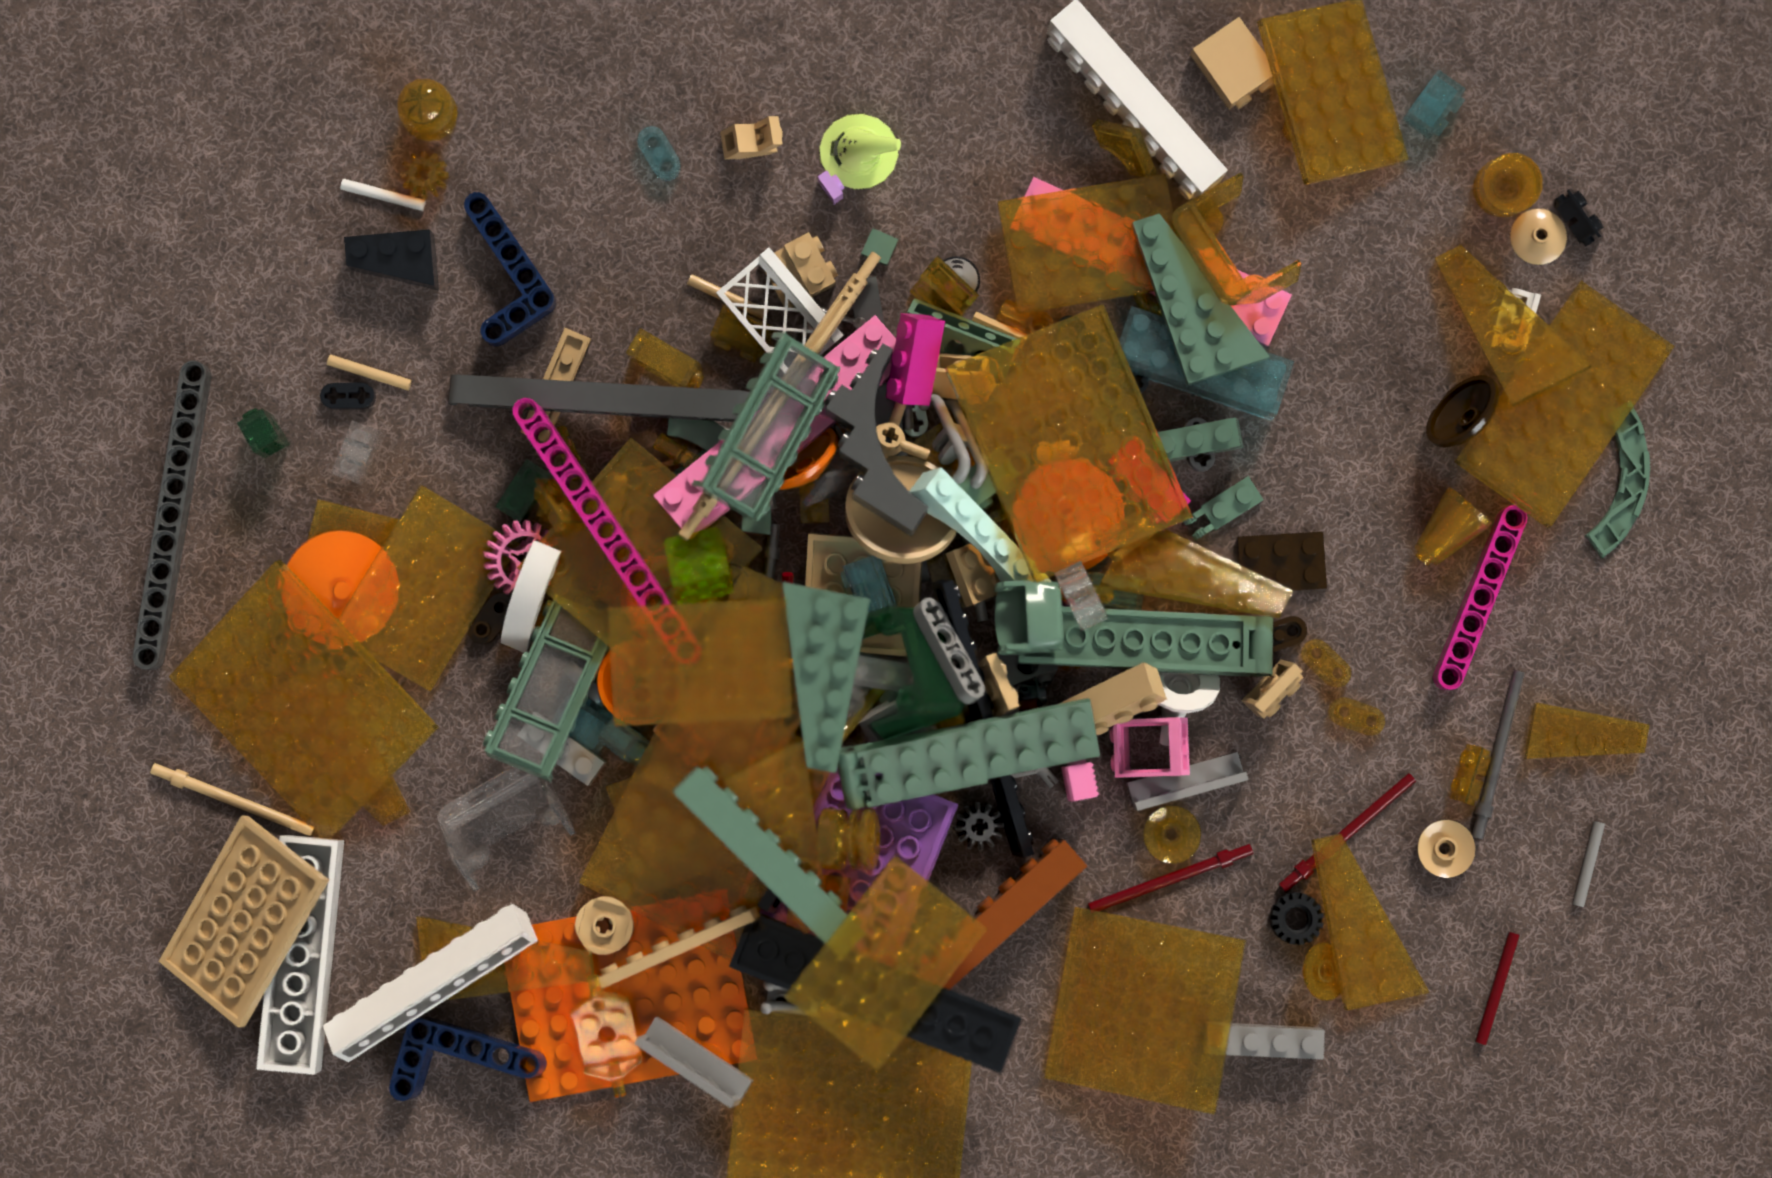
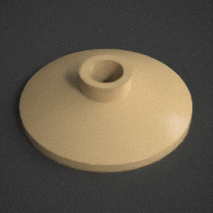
M1531 209L1521 214L1515 220L1511 228L1510 239L1515 253L1522 260L1535 265H1543L1554 261L1561 255L1566 246L1567 232L1561 219L1553 212L1545 209ZM1538 230L1545 233L1544 240L1537 238L1536 232Z
M1451 820L1436 821L1427 826L1421 833L1417 845L1418 857L1424 868L1433 875L1443 878L1455 877L1465 872L1472 864L1475 856V842L1469 830L1462 824ZM1442 843L1449 845V852L1446 854H1442L1439 850Z

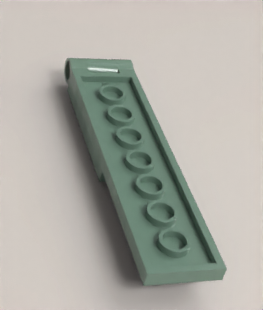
M1062 606L1064 637L1062 650L1058 652L1017 655L1018 664L1131 669L1145 662L1157 668L1158 672L1268 677L1273 675V618L1269 616ZM1232 643L1236 644L1237 649L1233 648Z
M1089 698L867 744L843 747L840 750L837 766L845 807L847 809H859L865 806L869 808L988 783L987 779L1098 757L1100 752L1091 701Z

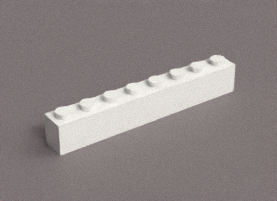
M514 904L501 908L491 918L476 924L472 930L463 936L453 939L449 945L438 952L431 953L418 965L406 969L402 975L391 982L383 984L373 994L358 1000L354 1006L345 1012L335 1015L331 1021L323 1025L332 1054L350 1062L537 942L538 939L527 913Z

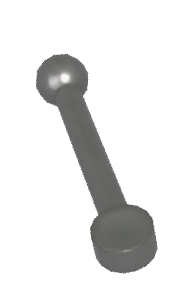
M821 307L826 314L828 310L825 307ZM845 316L842 320L843 322L854 324V327L857 329L866 323V320L861 317L854 319Z

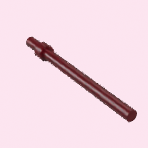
M1408 773L1306 861H1300L1294 867L1295 870L1278 884L1281 889L1287 893L1299 881L1309 878L1314 873L1313 869L1416 782L1414 777Z
M1250 843L1230 851L1225 849L1217 852V856L1088 903L1093 914L1218 867L1223 869L1232 866L1234 861L1254 853Z

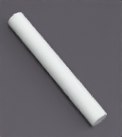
M343 179L341 182V190L424 211L426 200Z

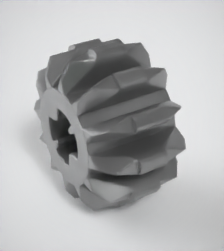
M976 802L975 813L972 812L969 806L964 807L969 815L968 818L960 814L957 815V819L965 822V826L957 825L955 830L966 831L958 840L962 842L970 837L971 839L967 844L968 849H972L975 841H978V850L983 851V841L985 840L988 846L993 848L995 845L990 837L993 835L997 839L1002 838L1000 833L994 832V828H1003L1004 823L993 822L1001 814L997 811L991 816L988 815L992 805L987 804L984 813H982L980 802ZM980 818L983 819L982 823L987 822V829H983L981 835H976L977 831H972L971 825L976 824V819Z

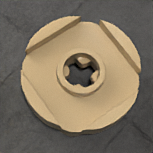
M601 896L590 900L579 910L575 921V930L579 940L587 950L599 955H608L619 951L630 941L634 931V920L631 910L624 902L615 897ZM604 917H607L613 928L612 930L608 929L604 934L600 932L601 927L597 926V921H603Z

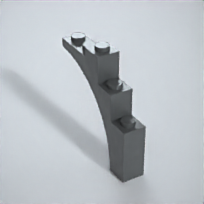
M883 343L879 350L874 348L865 362L868 366L863 374L858 372L850 384V387L853 388L852 390L841 384L837 391L833 389L825 400V405L827 406L826 416L852 431L851 434L846 432L838 443V447L841 448L839 450V457L865 473V476L860 474L851 487L854 490L853 500L912 537L926 516L928 506L912 495L895 476L884 457L877 436L874 414L875 399L881 377L893 353V349Z

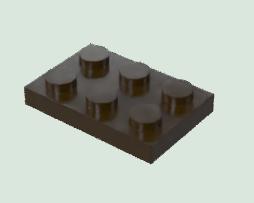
M1323 532L1237 537L1241 594L1327 589Z

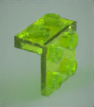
M714 527L693 532L688 540L678 535L667 538L664 541L672 588L678 605L694 604L699 600L712 597L720 598L735 592L720 528Z

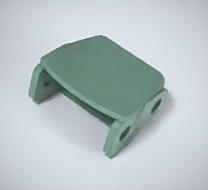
M1025 580L996 583L994 586V592H997L994 617L999 646L997 654L1002 656L1061 651L1064 637L1059 583Z

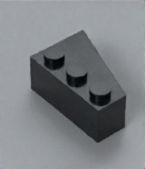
M430 229L344 237L346 266L352 271L439 291L435 235Z

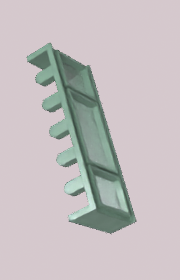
M785 332L773 333L772 338L778 341L772 353H764L761 357L760 363L765 366L759 377L751 378L748 381L746 388L751 390L744 404H737L734 407L732 413L737 418L730 430L724 429L720 433L719 440L723 441V444L717 455H709L706 459L705 465L709 469L703 481L694 480L692 486L750 520L759 521L760 518L767 514L770 508V499L774 492L781 488L784 482L783 475L785 471L795 462L798 455L797 449L800 443L809 436L811 432L810 425L814 417L823 410L825 405L824 399L828 391L832 390L837 384L839 378L837 374L841 367L834 365L791 338Z
M557 593L553 601H547L542 613L545 619L541 627L538 625L535 627L531 636V642L534 643L530 651H525L521 657L519 667L522 669L518 678L513 677L508 686L507 694H510L506 704L501 703L496 712L495 720L498 722L493 731L489 730L483 741V746L486 747L484 751L488 757L549 782H552V771L557 760H561L564 754V745L569 733H573L576 727L578 713L581 707H584L587 703V693L591 684L597 680L600 664L604 656L611 649L613 635L615 631H619L621 628L620 619L610 617L561 597Z

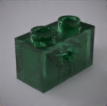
M251 409L242 415L243 420L237 422L252 451L265 459L290 445L274 415L264 409Z
M526 459L495 507L523 524L554 477Z

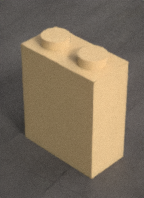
M1240 17L1194 47L1190 54L1228 109L1235 105L1238 109L1242 108L1252 100L1250 95L1258 89L1261 93L1268 90L1275 84L1273 79L1278 74L1277 69Z

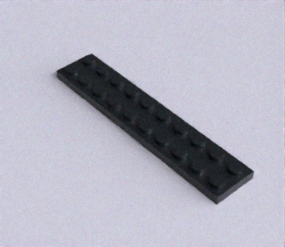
M762 916L745 925L729 965L730 968L1000 1074L1003 1073L1023 1020L1022 1017L855 952L848 951L840 959L821 939Z

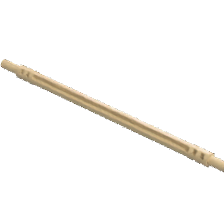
M871 252L857 274L853 273L804 346L819 355L867 285V278L881 259L878 254ZM798 354L781 380L796 388L812 363ZM774 388L744 433L737 446L739 450L747 455L751 454L788 400V395ZM731 457L716 487L725 492L743 463ZM703 492L692 507L693 513L678 534L688 540L703 517H708L718 501Z

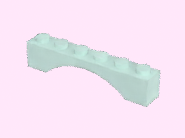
M942 468L923 472L909 492L928 506L927 513L953 528L984 556L996 572L1000 582L1024 580L1052 582Z

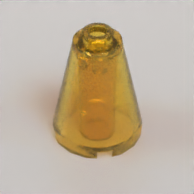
M1449 486L1442 495L1414 547L1418 551L1415 556L1427 566L1431 563L1437 566L1487 530L1493 522Z

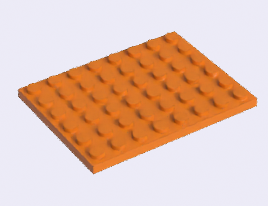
M727 888L628 906L634 920L632 937L623 948L608 955L592 953L582 945L575 930L577 916L532 924L538 941L505 962L519 1045L541 1052L547 1061L546 1069L541 1075L526 1079L530 1102L678 1075L677 1072L634 1044L639 1036L645 1035L655 1017H660L730 1065L758 1059L742 972L729 967L737 947L734 930L603 989L598 990L594 979L602 975L600 970L611 964L616 963L617 967L627 964L625 958L642 951L643 956L652 953L651 947L665 940H668L670 945L679 940L677 935L693 928L695 933L705 929L703 923L716 917H719L721 921L730 918L729 912L731 910ZM604 917L603 921H597V926L601 927V933L605 934L608 929L612 930L613 925L609 923V918ZM528 1057L525 1061V1066L528 1071L533 1072L536 1068V1063L533 1058Z

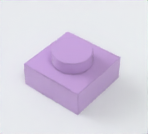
M826 170L817 177L818 183L833 204L843 199L842 190L844 186L836 174L831 177Z

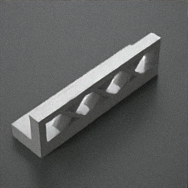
M1238 752L1189 765L1190 775L1145 777L1127 782L1134 810L1139 811L1249 780L1247 772L1243 771Z
M655 1017L645 1035L639 1036L634 1043L729 1108L740 1104L754 1081L660 1017Z

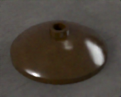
M1477 375L1467 378L1451 388L1428 418L1426 426L1428 439L1437 447L1447 448L1461 445L1477 436L1488 425L1497 409L1499 401V387L1497 383L1489 376Z

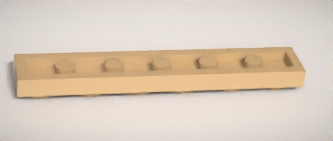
M745 905L729 912L731 917L721 921L719 917L703 923L705 929L695 933L693 928L677 935L679 940L670 945L668 940L652 946V953L643 956L642 951L625 958L627 964L617 967L616 963L601 969L602 975L594 979L597 989H603L755 921L760 917L756 906L748 910Z

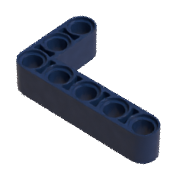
M474 192L466 197L464 208L522 293L521 297L482 323L480 328L482 338L489 345L499 347L550 314L555 309L556 298L490 200L483 193ZM476 202H485L486 207L482 213L475 214L472 212V207ZM492 225H500L502 227L501 233L496 237L488 236V230ZM509 248H516L518 250V254L513 260L504 259V252ZM525 271L533 272L532 281L527 284L520 283V275ZM539 295H548L549 303L546 306L537 307L535 305V300ZM517 310H523L526 313V317L521 323L512 322V315ZM494 326H500L502 328L501 336L497 339H490L488 337L489 329Z
M422 1017L415 1019L406 1027L389 1090L392 1097L398 1101H405L419 1096L423 1090L434 1050L526 1079L541 1075L546 1069L547 1061L546 1057L537 1050L438 1019ZM421 1023L425 1024L428 1030L425 1038H422L418 1033V1027ZM448 1031L455 1038L454 1044L451 1047L445 1042V1035ZM474 1040L479 1041L482 1048L479 1055L474 1054L471 1046ZM501 1048L505 1049L509 1055L508 1061L505 1064L498 1057ZM413 1051L419 1055L417 1066L412 1065L410 1062V1055ZM528 1057L533 1058L536 1063V1068L533 1072L528 1071L525 1066V1061ZM404 1079L408 1080L411 1085L409 1094L404 1093L401 1086Z

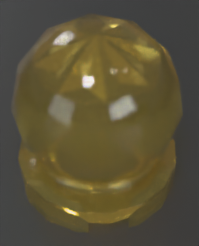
M416 79L405 85L398 97V117L408 132L419 140H442L452 132L457 124V104L447 88L436 80Z

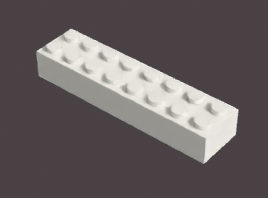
M1078 0L1072 1L1050 20L1047 32L1049 36L1047 41L1056 52L1061 50L1068 57L1066 63L1075 73L1080 71L1087 79L1084 81L1087 88L1093 94L1099 93L1105 99L1103 105L1113 116L1115 114L1120 116L1124 121L1122 123L1124 130L1131 137L1136 135L1142 141L1140 145L1142 150L1148 157L1152 158L1155 156L1161 163L1159 166L1160 170L1168 179L1173 177L1179 183L1178 190L1185 199L1190 200L1192 198L1196 203L1222 181L1228 171L1226 167Z
M283 835L280 836V841L328 878L329 882L264 993L257 1070L315 1075L322 1070L325 1040L323 1025L326 1024L344 840Z

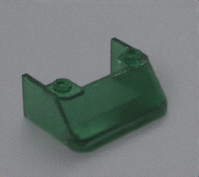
M889 606L867 613L862 639L880 633L885 636L901 633L914 680L913 685L903 688L897 694V714L871 722L872 728L885 740L956 717L964 708V703L956 696L913 615L914 607ZM937 632L939 640L947 644L945 636ZM951 657V662H952L953 666L955 667L954 662H953V658Z

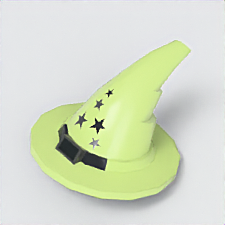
M865 114L847 115L833 122L824 133L820 144L821 163L831 177L835 174L837 175L843 186L853 189L871 188L885 181L894 170L898 158V150L901 148V141L896 139L891 129L878 118Z

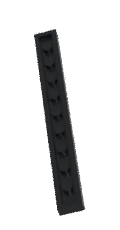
M942 579L931 583L936 601L943 608L984 685L985 675L977 663L975 656L977 648L969 636L967 629L969 622L960 606L959 600L961 595L957 585L954 584L953 580ZM954 658L956 668L960 669L959 662ZM985 686L983 696L972 704H967L972 722L993 718V702L986 693ZM1006 775L991 778V786L999 813L1001 814L1002 823H1004L1012 855L1022 858L1033 855V837L1026 828L1024 821L1025 810L1018 801L1016 794L1017 783L1014 777Z

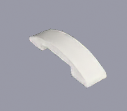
M538 541L532 543L507 609L501 635L502 644L523 653L525 651L529 652L535 623L549 580L554 576L561 551Z

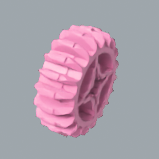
M514 520L512 522V530L508 525L503 524L502 530L504 534L501 535L494 531L493 536L497 538V541L494 543L488 540L486 545L493 548L492 552L485 551L483 553L484 557L491 559V561L483 564L484 568L493 569L487 574V577L490 580L496 579L494 583L496 588L499 589L504 586L503 592L507 595L514 590L524 564L521 562L520 565V561L511 554L514 553L518 556L522 554L527 557L532 543L536 540L550 547L557 543L555 538L548 539L551 532L548 529L541 531V524L537 522L531 528V522L524 520L521 528L519 521ZM527 536L526 540H522L521 544L516 548L506 546L515 538ZM502 554L510 559V574L508 577L504 574L501 566ZM558 560L557 566H560L561 561Z

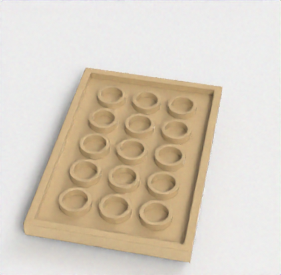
M241 816L159 962L234 1025L245 1027L329 879L252 818Z

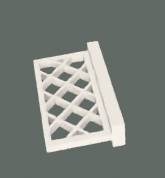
M769 247L716 292L718 297L766 353H772L774 347H769L765 342L766 330L803 333L802 344L805 345L806 333L812 334L825 315L823 310ZM758 265L767 274L766 285L749 284L750 272ZM746 276V283H737ZM770 278L777 286L769 285ZM733 286L745 287L744 304L732 303L725 293ZM749 288L765 289L764 305L747 304ZM769 289L781 290L785 295L784 307L768 306ZM788 300L794 305L795 308L788 307ZM736 307H744L743 315ZM747 308L764 309L763 326L751 325L746 320ZM767 310L784 311L783 327L766 326ZM788 311L799 312L804 317L803 329L786 328ZM807 322L814 330L807 329ZM836 328L819 355H822L844 336L838 328ZM755 329H762V337ZM783 361L780 370L785 374L788 368Z

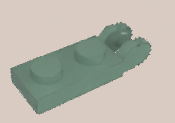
M1248 476L1200 506L1198 511L1182 521L1186 526L1197 521L1200 516H1206L1210 524L1194 532L1192 537L1196 541L1213 529L1216 531L1264 499Z

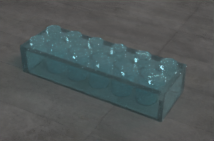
M1131 306L1110 366L1117 369H1125V372L1137 373V376L1140 377L1143 375L1148 377L1149 380L1272 421L1278 413L1294 361L1267 352L1270 356L1268 360L1187 385L1163 316Z

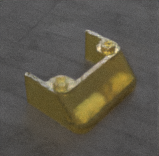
M1241 172L1181 205L1172 215L1174 231L1219 300L1226 305L1256 304L1264 301L1297 282L1302 265L1297 260L1265 279L1259 275H1250L1243 279L1214 234L1221 230L1224 222L1223 215L1218 207L1241 195L1244 178Z

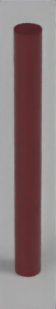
M1508 932L1475 1040L1477 1043L1487 1045L1520 937L1518 934Z

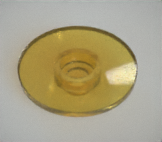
M1166 806L1156 810L1146 821L1143 833L1144 842L1148 851L1156 859L1165 863H1180L1189 859L1197 851L1201 841V828L1195 816L1188 810L1179 806ZM1169 829H1174L1177 833L1176 838L1173 840H1169L1166 837V832Z
M1322 942L1312 946L1307 952L1303 963V978L1307 989L1315 998L1323 1001L1337 998L1343 991L1347 981V975L1341 970V964L1345 958L1339 948L1331 943Z

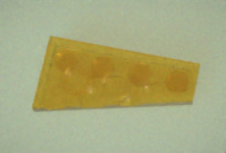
M1534 703L1524 759L1645 753L1650 724Z

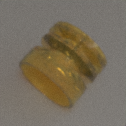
M1507 153L1486 163L1478 171L1473 182V195L1477 204L1485 213L1495 217H1510L1529 209L1538 200L1542 191L1543 177L1538 165L1531 158L1520 153ZM1508 182L1510 187L1507 191L1502 192L1499 187L1503 185L1502 183Z
M824 808L820 814L817 829V851L821 867L824 870H844L849 860L851 868L854 870H859L861 867L865 870H874L878 862L881 845L880 825L876 810L866 808L862 813L861 809H853L849 818L844 808Z

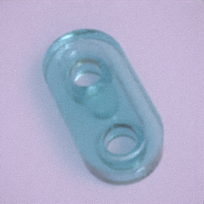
M649 126L644 128L639 133L637 141L656 177L663 181L675 179L680 173L681 163L667 137L658 127ZM650 138H656L658 140V143L655 147H649L647 145V141ZM670 162L672 164L671 170L663 171L661 169L662 164Z

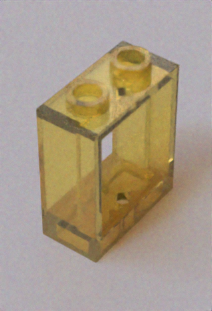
M642 328L639 329L626 351L630 361L675 387L699 388L705 378L700 362Z

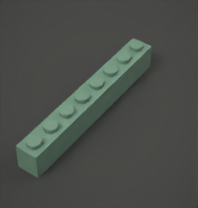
M696 765L672 789V792L841 959L866 934L860 928L864 923L852 911L847 915L839 907L843 902L831 890L826 894L819 887L822 881L811 870L805 873L798 866L802 861L790 849L784 853L777 846L781 840L769 828L763 832L756 825L760 819L749 808L743 812L735 804L739 798L728 787L722 791L715 784L719 778L706 766L701 770Z

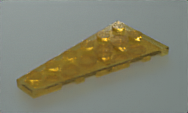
M1459 245L1435 257V261L1512 407L1592 368L1591 363L1582 358L1568 342L1560 338L1522 300L1514 296L1500 280L1491 275L1464 247Z
M1137 516L1100 583L1101 588L1280 618L1293 593V590Z

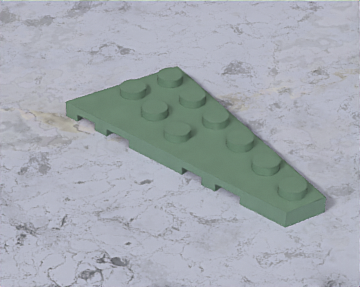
M1160 213L1132 222L1131 226L1186 384L1190 385L1268 360L1270 356Z
M782 582L807 768L836 773L870 599Z

